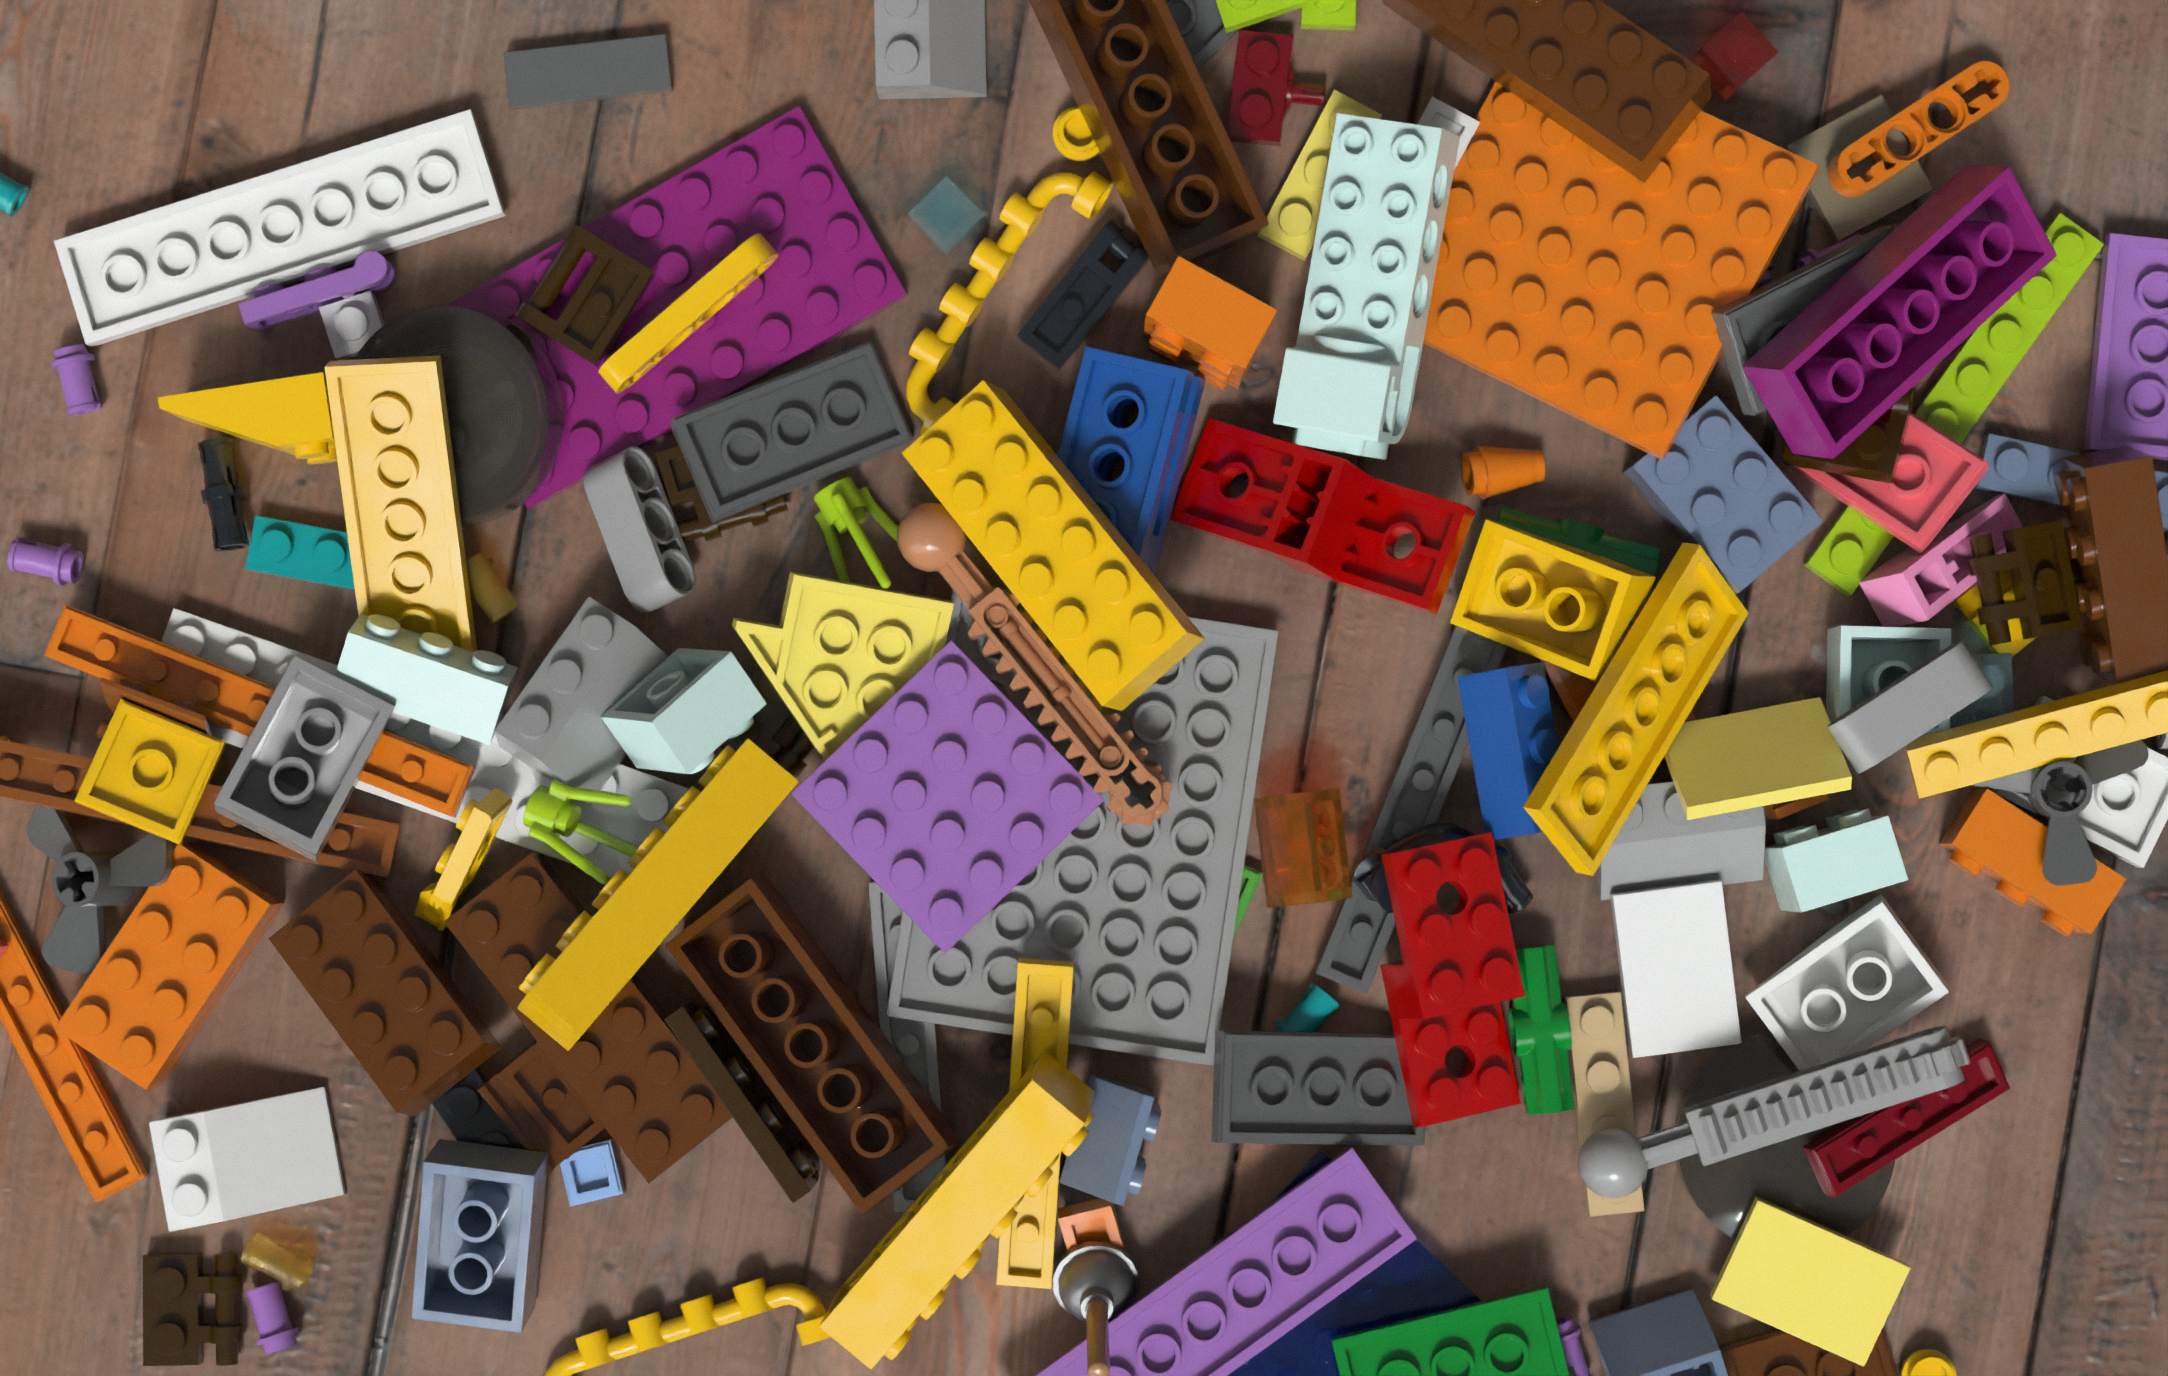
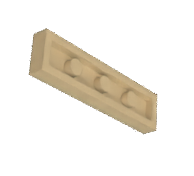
M1614 991L1563 997L1568 1010L1572 1046L1569 1053L1580 1149L1589 1136L1601 1129L1619 1128L1629 1131L1636 1136L1621 992ZM1584 1183L1586 1211L1589 1217L1644 1211L1642 1184L1636 1191L1625 1197L1607 1198L1597 1195Z

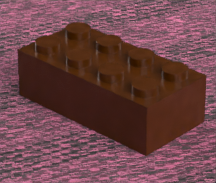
M2122 446L2060 458L2062 472L2055 474V487L2061 506L2067 505L2070 526L2064 527L2069 557L2070 559H2076L2079 580H2074L2080 613L2084 612L2087 632L2079 636L2080 651L2085 666H2092L2093 672L2113 685L2168 670V559L2153 457L2133 448Z
M355 869L268 938L396 1113L416 1117L502 1048L373 876Z

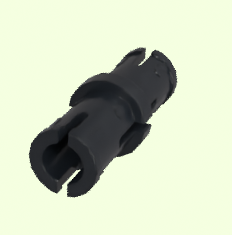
M229 437L211 438L198 443L205 489L201 491L202 503L208 505L212 525L214 551L217 552L234 551L249 546L242 500L246 498L245 487L239 484L234 458L233 438Z

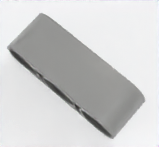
M631 446L587 468L583 479L585 491L629 603L641 613H649L693 592L696 586V575L656 468L646 452L638 447Z
M1960 640L1938 652L1827 725V728L1857 774L1880 763L1989 692L1993 685L1965 642Z

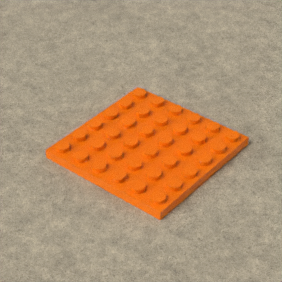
M1495 81L1475 118L1480 124L1454 170L1423 344L1648 454L1664 460L1723 351L1722 343L1717 333L1718 326L1714 322L1711 313L1755 291L1819 171V165L1700 111L1650 177L1643 183Z

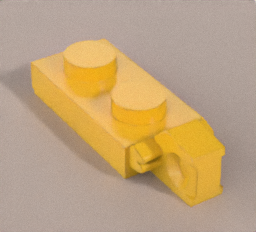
M494 788L480 802L472 799L467 804L456 824V828L462 831L457 844L451 843L440 857L435 871L441 874V877L437 883L429 884L420 893L415 916L421 917L423 920L438 927L441 931L447 927L444 921L457 911L466 891L473 885L513 802L511 796Z

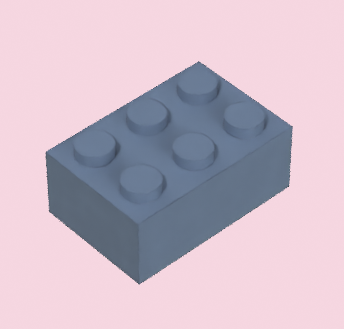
M1717 396L1705 402L1686 418L1664 460L1645 453L1623 472L1683 543L1701 545L1735 594L1746 588L1823 522V519Z
M445 1139L437 1141L423 1162L412 1319L522 1333L536 1305L548 1153Z

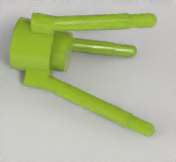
M846 477L830 484L813 498L820 509V512L814 517L824 533L839 581L850 582L834 527L837 528L840 534L850 532L881 587L889 588L891 581L860 524L868 519L864 511L866 509L896 542L898 526L875 502L867 486L858 489L851 477Z
M553 780L550 788L543 785L537 787L530 796L523 815L524 825L530 828L529 836L545 842L601 884L608 883L609 876L559 838V836L569 837L573 832H576L632 857L639 848L638 846L579 821L581 808L574 805V800L628 806L632 801L631 797L607 791L571 787L557 780Z

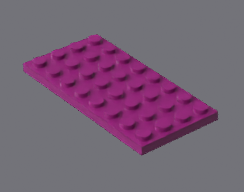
M798 106L584 227L590 233L656 274L598 367L514 316L522 301L528 303L567 241L566 238L421 319V322L435 347L462 344L478 348L494 357L510 374L511 379L503 378L496 382L493 392H495V387L500 381L508 380L515 384L522 403L523 424L516 450L504 468L527 509L532 510L583 481L586 469L631 446L641 448L670 432L672 429L669 421L672 418L744 390L906 298L907 293L803 111ZM761 233L779 254L775 262L637 382L623 392L616 394L598 373V370L606 360L743 242L753 235ZM588 252L584 253L548 310L547 316L558 321L597 257ZM445 346L437 348V350L452 347L470 349L479 352L488 357L489 359H491L492 361H494L504 371L505 375H501L493 381L490 387V394L492 391V386L497 379L501 377H509L506 371L494 359L478 350L463 346ZM448 349V350L438 351L439 353L445 352V351H463V352H469V353H472V354H475V355H477V356H479V357L484 358L485 360H487L488 362H490L494 367H496V368L499 370L500 373H497L496 375H494V376L491 378V380L489 381L488 386H487V395H489V393H488L489 385H490L491 381L493 380V378H495V377H496L497 375H499V374H503L502 371H501L495 364H493L490 360H488L487 358H485V357H483V356H481V355H479V354H477V353H474V352H471V351H467V350H462V349ZM456 352L440 354L441 356H442V355H448V354H462V355H467V356L474 357V358H476V359H478V360L484 362V363L487 364L488 366H490V367L494 370V372L489 375V377L487 378V380H486V382H485V385H484V397L486 396V394H485V388H486L487 381L489 380V378H490L494 373L497 372L490 364H488V363L485 362L484 360H482V359H480V358H478V357H476V356L470 355V354L456 353ZM445 356V357H442V359H444V358H451V357L465 358V359H469V360L475 361V362H477V363L483 365L484 367H486V368L489 370V372L486 374V376L484 377V379H483V381H482V384H481V398H483V395H482L483 383H484L485 378L488 376V374H489L492 370L489 369V368H488L487 366H485L484 364H482L481 362H479V361H477V360H474V359H471V358H468V357H463V356ZM448 359V360H443L444 362H445V361H463V362H468V363L474 364V365H476V366H478V367H480L481 369L484 370V373L482 374V376H481V378H480V380H479L478 391H477V393H478V399H480V396H479V386H480V382H481V380H482V377H483L484 374L487 372V370L484 369L483 367H481V366H479V365H477V364H475V363H473V362L467 361V360H461V359ZM459 362L445 363L446 365H447V364L467 365V366H470V367H472V368L477 369L478 371H480V373H479V375H478V377H477V379H476L475 390H474L475 400L477 401V397H476V385H477L478 378H479L480 374L482 373V371H481L480 369H478V368L472 366V365L465 364V363H459ZM447 366V368H450V367L465 368V369L471 370V371H473V372L476 373L475 376H474V378H473L472 387H471L472 401L474 402V398H473V384H474V380H475V377H476V375H477L478 372L475 371V370H473V369H470V368H467V367H463V366ZM449 369V371H463L472 374L468 386V396L471 404L470 383L474 373L461 369ZM450 372L451 374H461V375H466V376H467L466 385H465V397H466V401H467V403H468V400H467V382H468L469 375H468V374H465V373H460V372ZM453 375L452 377L464 378L462 384V394L464 396V381L466 377ZM454 379L459 389H461V379ZM516 392V396H515L514 400H512L511 402L502 403V402H500L499 400H497V402H499L500 404L507 405V404H511L513 401H515V399H517V400H518V404H519V412H520L519 430H518V435H517L515 444H514L513 449L511 450L509 456L506 458V460L503 462L502 465L505 464V462L508 460V458H509L510 455L512 454V452H513V450H514V448H515V445H516V443H517V440H518V437H519V433H520V427H521V407H520V401H519V397H518L517 392ZM494 402L496 405H498L499 407H503V408H508V407H512V406L516 405L517 418H516L515 434H514L512 443H511V445H510V448L508 449V451H507V453L505 454V456L502 458L501 462L504 460V458L507 456L508 452L510 451V449H511V447H512V444H513V442H514L515 436H516L517 426H518V408H517V402L513 403V404L510 405V406H501V405H499L498 403ZM491 403L493 407H495L496 409H498V410H500V411H511V410H513V428H512V433H511L509 442H508V444H507L505 450L503 451V453H502L501 456L499 457V459H500V458L503 456V454L505 453V451L507 450V448H508V446H509V443H510V441H511V439H512V435H513V431H514V425H515V409H514V408L507 409V410H505V409H499V408L496 407L493 403ZM489 404L488 406H489L493 411H495V412H497V413H499V414H504V415L510 414V427H509V432H508L506 441H505V443H504L502 449H501L500 452L497 454V456H499V454L502 452V450H503V448L505 447L506 442H507V440H508V438H509V434H510V431H511V424H512V412H510V413L498 412V411H496L495 409H493V408L490 406V404ZM485 406V407L487 408V410H488L489 412H491L492 414H494L495 416H498V417H501V418H507V426H506L505 435H504V437H503V440H502L500 446H499L498 449L496 450V453H497L498 450L500 449L501 445L503 444L505 437H506V433H507V430H508L509 416H500V415H497V414L493 413L487 406ZM483 407V410H484L489 416H491L492 418H494V419H496V420L504 421L502 434H501V436H500V439H499L497 445H496L495 448H494V450H495V449L497 448L498 444L500 443L501 438H502V436H503V432H504V429H505V422H506V420H504V419H499V418H496V417L492 416V415L489 414V413L485 410V408ZM480 409V411L483 413V415L486 416L489 420H491V421H493V422H495V423L500 424L499 433H498V436H497L495 442H494L493 445H492V447H493V446L495 445L496 441L498 440L499 435H500V431H501V428H502V423H501V422L494 421L493 419L489 418V417ZM477 410L478 414H479L486 422H488V423H490V424H492V425H494V426H497L495 435H494L492 441L490 442V444H492V442H493V440L495 439V436H496V434H497L499 425L493 424V423L489 422L488 420H486V419L480 414V412ZM474 412L475 415L479 418V420H480L481 422H483V423H484L485 425H487L488 427L493 428L492 434H491L490 438L488 439V440L490 441V439H491V437H492V435H493V433H494L495 427H492V426L488 425L487 423H485V422L477 415V413ZM479 422V424H480L482 427H484L485 429L489 430V433H488V435H487V438H488V436H489V434H490V432H491V429L485 427L484 425H482V424Z

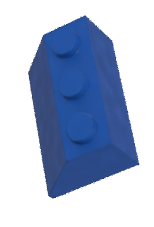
M1543 662L1457 677L1485 833L1492 832L1493 840L1543 832L1523 808L1559 748Z

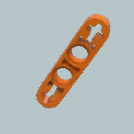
M1980 61L1966 68L1837 153L1831 159L1828 167V179L1831 186L1839 194L1850 198H1857L1871 191L2001 105L2007 99L2010 91V83L2006 72L1998 64L1991 61ZM1985 80L1989 84L1990 90L1966 105L1961 95L1977 83ZM1939 102L1949 109L1952 115V122L1948 129H1940L1930 121L1928 117L1930 103ZM1889 130H1899L1908 137L1910 151L1907 156H1897L1888 149L1886 135ZM1872 154L1877 163L1860 176L1851 179L1846 170L1851 165L1859 163Z

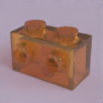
M1339 788L1254 798L1267 908L1352 898Z

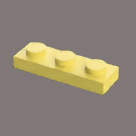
M1336 90L1333 91L1266 217L1269 225L1258 233V237L1306 261L1314 246L1337 113L1381 119L1382 114Z

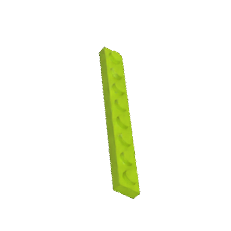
M2062 213L2055 215L2044 230L2057 256L1965 339L1912 413L1959 444L1968 435L2104 246L2101 241ZM1846 505L1803 565L1848 597L1854 593L1860 585L1859 582L1865 578L1894 536Z

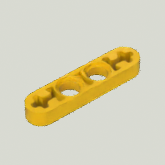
M757 233L747 239L608 358L600 367L598 373L616 394L632 386L765 272L777 259L778 252L761 233Z

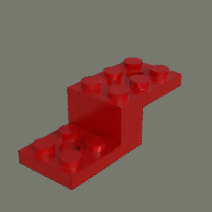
M1208 418L1170 520L1178 525L1271 554L1298 571L1437 615L1476 511L1457 502L1374 478L1346 459ZM1241 473H1247L1249 484L1246 491L1239 497L1231 498L1229 486L1232 480ZM1406 533H1413L1416 541L1413 551L1405 558L1396 559L1394 547L1397 540Z
M1492 832L1383 854L1382 859L1403 960L1381 964L1380 967L1413 1127H1425L1521 1104L1501 1002L1524 997L1525 993ZM1446 882L1452 884L1459 894L1458 906L1451 914L1443 912L1439 908L1436 899L1438 889ZM1457 1045L1465 1051L1467 1065L1461 1075L1454 1077L1446 1069L1445 1057L1447 1052Z

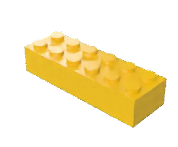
M982 380L902 452L914 470L1102 706L1120 711L1124 710L1205 639L1005 390Z
M749 738L737 751L727 745L699 779L698 783L704 787L702 792L692 785L665 818L663 823L670 829L664 833L656 827L635 851V854L627 862L634 869L631 874L628 875L620 868L591 904L598 912L592 917L584 910L562 935V938L555 945L562 951L559 957L555 960L546 953L527 975L525 981L519 987L526 996L517 1009L569 1051L799 781Z
M1044 1050L837 1290L819 1327L870 1369L884 1355L888 1359L893 1360L911 1338L912 1333L909 1331L916 1324L919 1317L921 1316L927 1320L947 1296L945 1290L954 1279V1274L962 1280L982 1256L980 1249L988 1240L989 1234L998 1239L1010 1226L1018 1214L1015 1209L1023 1200V1194L1026 1193L1033 1198L1052 1176L1053 1171L1051 1168L1059 1158V1153L1063 1152L1069 1157L1089 1133L1086 1127L1095 1116L1090 1111L1096 1092Z

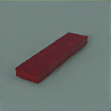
M1979 1038L1966 1046L1971 1063L1961 1066L1965 1078L1963 1082L1947 1089L1843 1121L1804 1145V1152L1823 1193L1832 1198L1836 1197L2009 1090L2010 1086L1990 1041Z

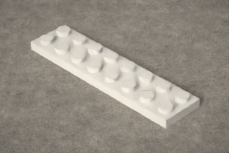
M469 109L54 241L85 344L94 347L252 297L251 292L266 285L281 283L283 286L302 281L306 273L316 269L335 267V270L353 265L358 256L366 251H375L384 255L504 217L506 214L474 113Z

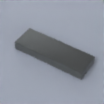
M666 34L504 52L509 106L512 110L673 91Z

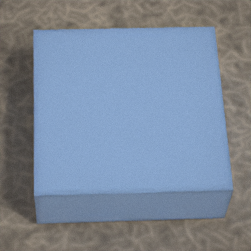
M613 1139L582 1146L568 1159L560 1163L570 1207L626 1192Z

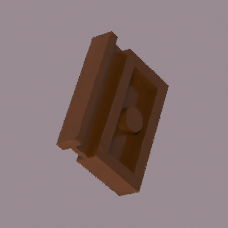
M537 1040L477 1088L478 1092L526 1150L548 1153L547 1175L605 1128Z

